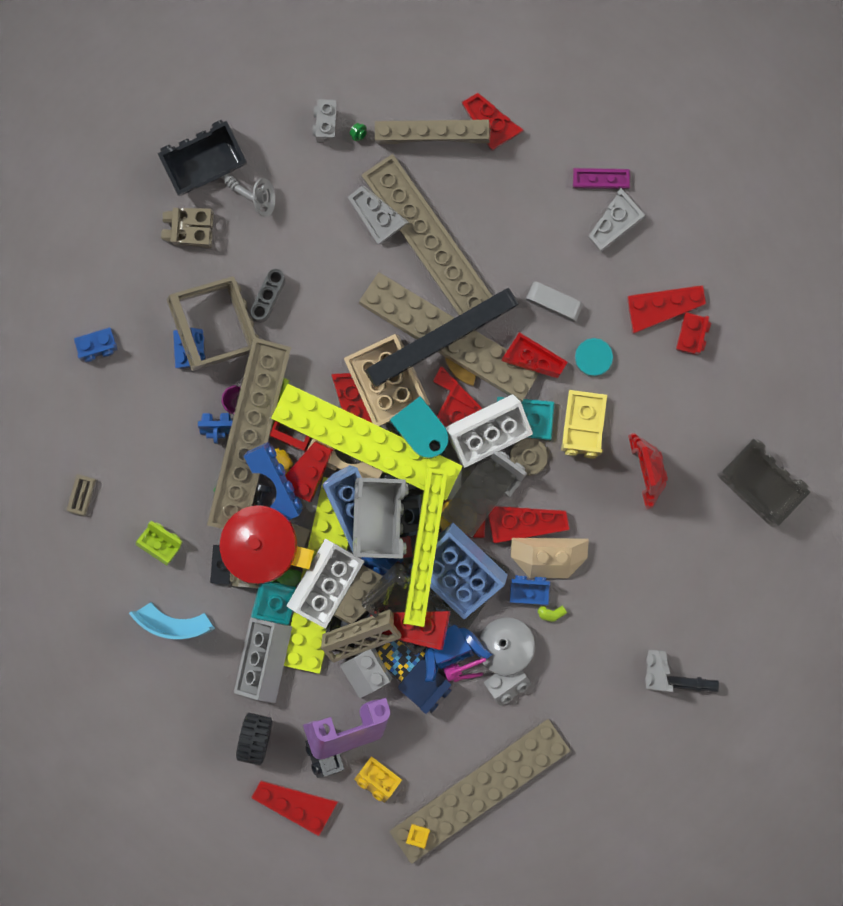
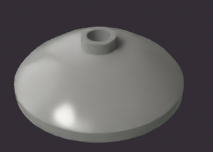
M500 618L494 620L484 628L479 637V641L484 648L493 654L483 662V665L495 674L507 676L519 673L529 665L534 656V636L531 630L517 619ZM502 641H506V645L504 647H501L500 645Z

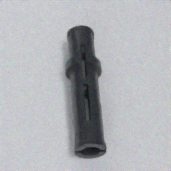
M667 676L668 685H673V688L717 693L719 690V680L702 679V677Z

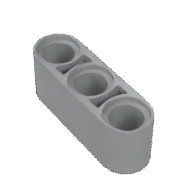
M533 282L526 297L528 302L572 322H576L584 305L582 302L538 282Z

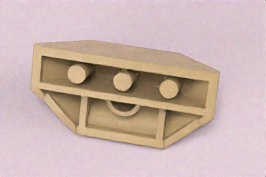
M512 538L511 558L529 578H569L587 559L589 540Z

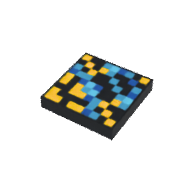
M401 640L386 643L377 651L387 670L400 682L425 657V651L417 644Z

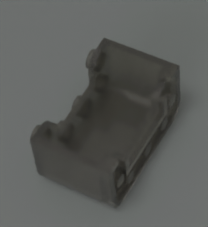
M753 438L738 451L720 470L717 476L771 527H777L809 495L810 491L807 489L809 486L801 479L799 481L792 480L789 477L790 473L783 467L780 469L775 464L776 460L771 455H765L766 446L759 439L755 440Z

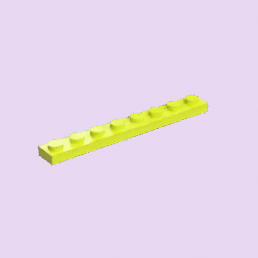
M427 469L403 624L424 627L448 471Z

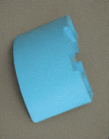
M152 602L138 611L129 612L131 617L142 628L163 638H195L215 630V627L205 613L191 619H175L162 613Z

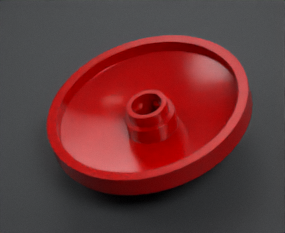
M250 506L236 512L225 524L220 537V553L226 568L235 577L248 583L263 584L278 579L290 568L297 551V537L291 522L281 512L267 506Z

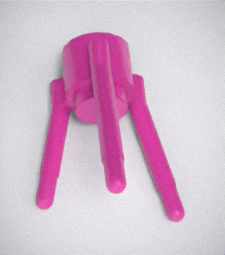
M482 658L462 667L459 664H452L443 668L449 682L483 676L482 672L462 675V671L485 662L486 659Z

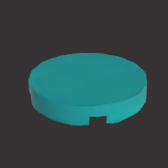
M586 339L580 343L575 352L576 366L582 373L588 376L602 375L612 364V349L602 339Z

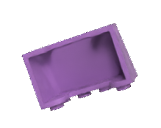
M386 698L363 704L359 711L363 725L337 734L331 717L303 724L313 756L316 759H325L379 740L384 734L390 716V709ZM323 724H327L329 726L330 731L328 734L326 733Z

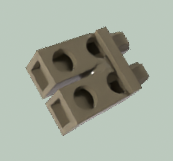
M173 208V211L163 212V223H172L171 230L162 229L161 239L177 246L212 248L213 232L211 229H213L214 212L212 209Z

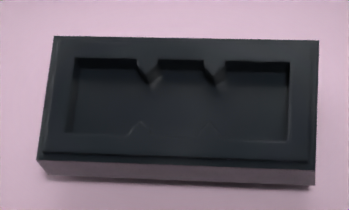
M213 545L210 583L230 585L231 572L226 568L222 560L220 545Z

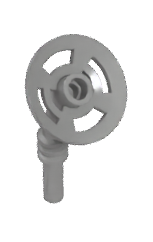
M226 174L221 177L225 181V185L232 191H236L252 201L255 210L260 216L267 217L273 212L275 192L268 179L261 178L257 180L252 193L239 185L240 182L232 175ZM259 184H263L261 188L257 189ZM260 207H265L266 210L262 212Z

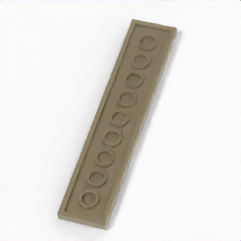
M393 154L361 175L376 196L409 222L399 231L458 315L492 297L489 290Z
M378 272L358 303L415 339L421 338L454 319L451 315ZM473 331L438 352L507 395L513 394L520 402L523 401L539 375L538 372L501 361L507 349L477 331Z
M253 338L207 521L208 526L223 529L227 521L236 512L252 506L260 473L251 472L244 455L249 450L268 442L273 423L271 417L277 406L291 347L258 338Z
M547 718L389 830V832L412 864L570 752V749ZM411 823L430 829L425 849L406 843Z

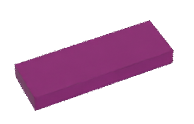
M573 168V188L629 189L630 169Z

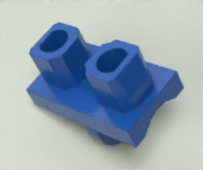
M203 413L201 421H198L200 435H206L207 439L213 438L214 444L219 443V438H226V434L230 433L232 425L230 413L220 414V421H213V414Z

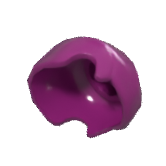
M236 385L225 389L221 400L224 409L233 415L241 388Z

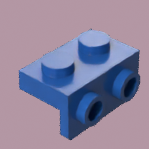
M191 327L190 331L201 361L205 360L203 329ZM173 330L175 368H188L190 364L178 331Z
M515 576V579H511L510 602L548 605L550 581H546V577H535V580H527V576Z

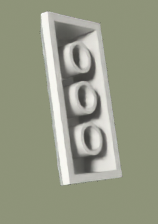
M513 394L445 427L450 443L464 468L494 454L495 451H500L533 434L522 404Z
M325 539L311 562L310 569H307L289 600L287 607L326 629L364 561Z

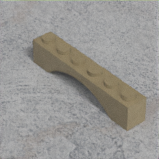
M489 120L375 121V141L377 144H400L417 141L490 143Z

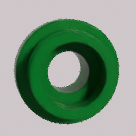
M356 123L351 128L350 136H352L354 141L364 139L367 134L366 125Z

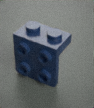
M421 660L399 684L398 688L425 714L428 712L432 714L439 706L437 701L441 697L445 699L452 691L449 688L452 684L438 672L433 682H425L426 662Z

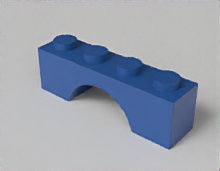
M267 442L249 450L244 455V458L252 473L266 475L273 481L277 494L270 508L278 510L290 520L300 515L303 511V506L300 499L296 498L293 492L294 487L291 481H288L285 476L283 465L279 464L276 458L275 449Z

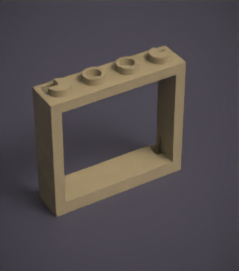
M234 276L170 294L166 299L192 371L249 354L253 338L259 339V336L253 330V319L251 316H248L246 311V300L241 297V287ZM227 288L248 347L201 361L180 301Z

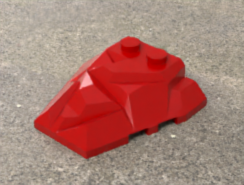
M636 433L628 435L632 454L638 453L646 489L641 492L645 508L648 510L654 507L659 495L666 486L668 476L666 470H664L661 451L658 452L656 446L650 444Z

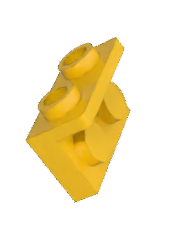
M372 756L354 778L358 786L362 789H367L376 800L383 801L384 803L402 781L401 778Z

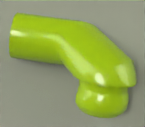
M563 605L554 611L541 606L538 609V614L542 620L555 622L566 615L567 611Z

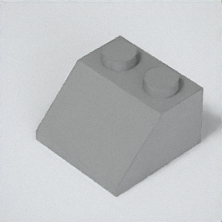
M375 648L361 652L340 664L359 698L376 691L393 679Z

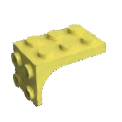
M569 390L561 451H565V455L576 456L580 453L584 454L585 458L596 459L597 456L602 454L601 442L607 395Z

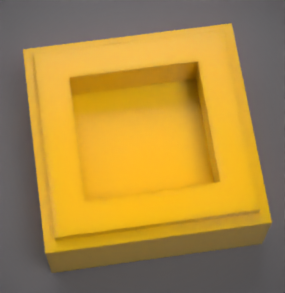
M411 823L406 843L425 849L430 829Z

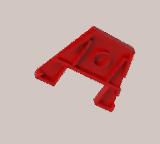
M440 367L433 383L445 388L450 393L441 407L437 418L444 427H447L482 410V407L443 367Z

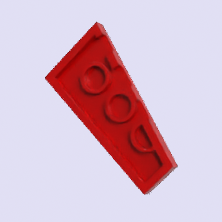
M703 285L627 296L632 333L635 334L658 323L704 306L706 301Z
M487 505L493 543L510 541L512 538H527L570 530L566 511Z
M263 780L260 781L251 797L317 836L322 832L338 803L336 800L290 789Z

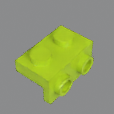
M150 521L135 545L168 566L180 550L182 541L176 534L166 531L161 524Z

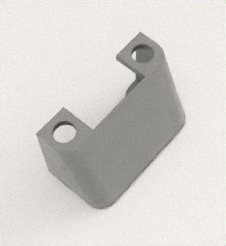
M356 479L353 527L354 557L403 558V554H406V543H403V540L400 539V535L403 533L400 515H403L404 511L401 499L408 495V484H406L405 479Z

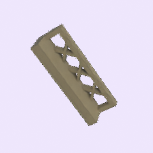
M387 610L324 633L322 635L321 649L334 663L401 638V633L393 624V612ZM390 630L393 634L384 635L382 632ZM372 637L376 638V640L371 642L366 641L365 638ZM354 643L358 644L359 646L353 648L349 647L348 645ZM337 649L341 650L342 652L334 655L332 650Z

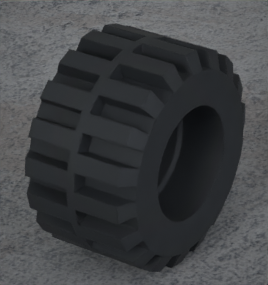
M247 713L237 745V761L259 766L263 763L272 729L271 717Z

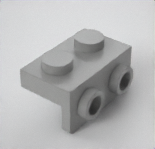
M317 99V106H314L316 125H313V136L316 137L317 142L324 143V138L335 137L336 100Z
M523 671L507 676L494 674L483 682L499 706L509 703L514 696L526 691L528 686L531 685Z

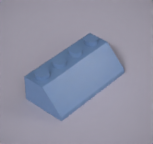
M349 465L332 474L322 485L353 552L355 482L357 478L362 477L357 467Z

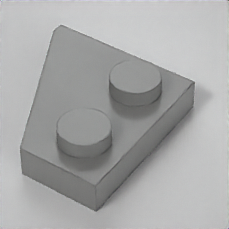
M648 650L647 675L645 678L646 689L673 692V685H668L667 681L670 670L667 665L666 651Z

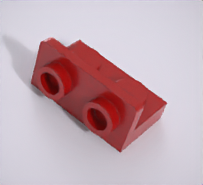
M686 312L675 350L693 355H699L701 351L704 352L707 342L704 340L705 333H709L711 322H708L709 316L702 317Z

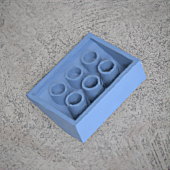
M451 523L438 535L430 588L465 619L505 585L508 575L454 523Z

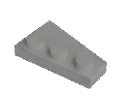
M361 186L348 196V199L377 244H382L409 223L365 186Z
M620 188L617 196L610 203L607 211L589 235V240L602 252L643 220L645 214Z

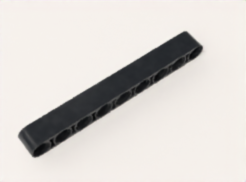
M506 288L365 370V373L374 388L505 314L519 305L510 288Z

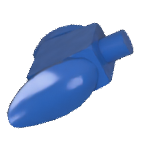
M448 625L443 650L426 647L425 682H433L435 680L438 667L443 669L474 656L473 652L486 660L493 654L484 648L470 630L458 628L457 625L450 627Z

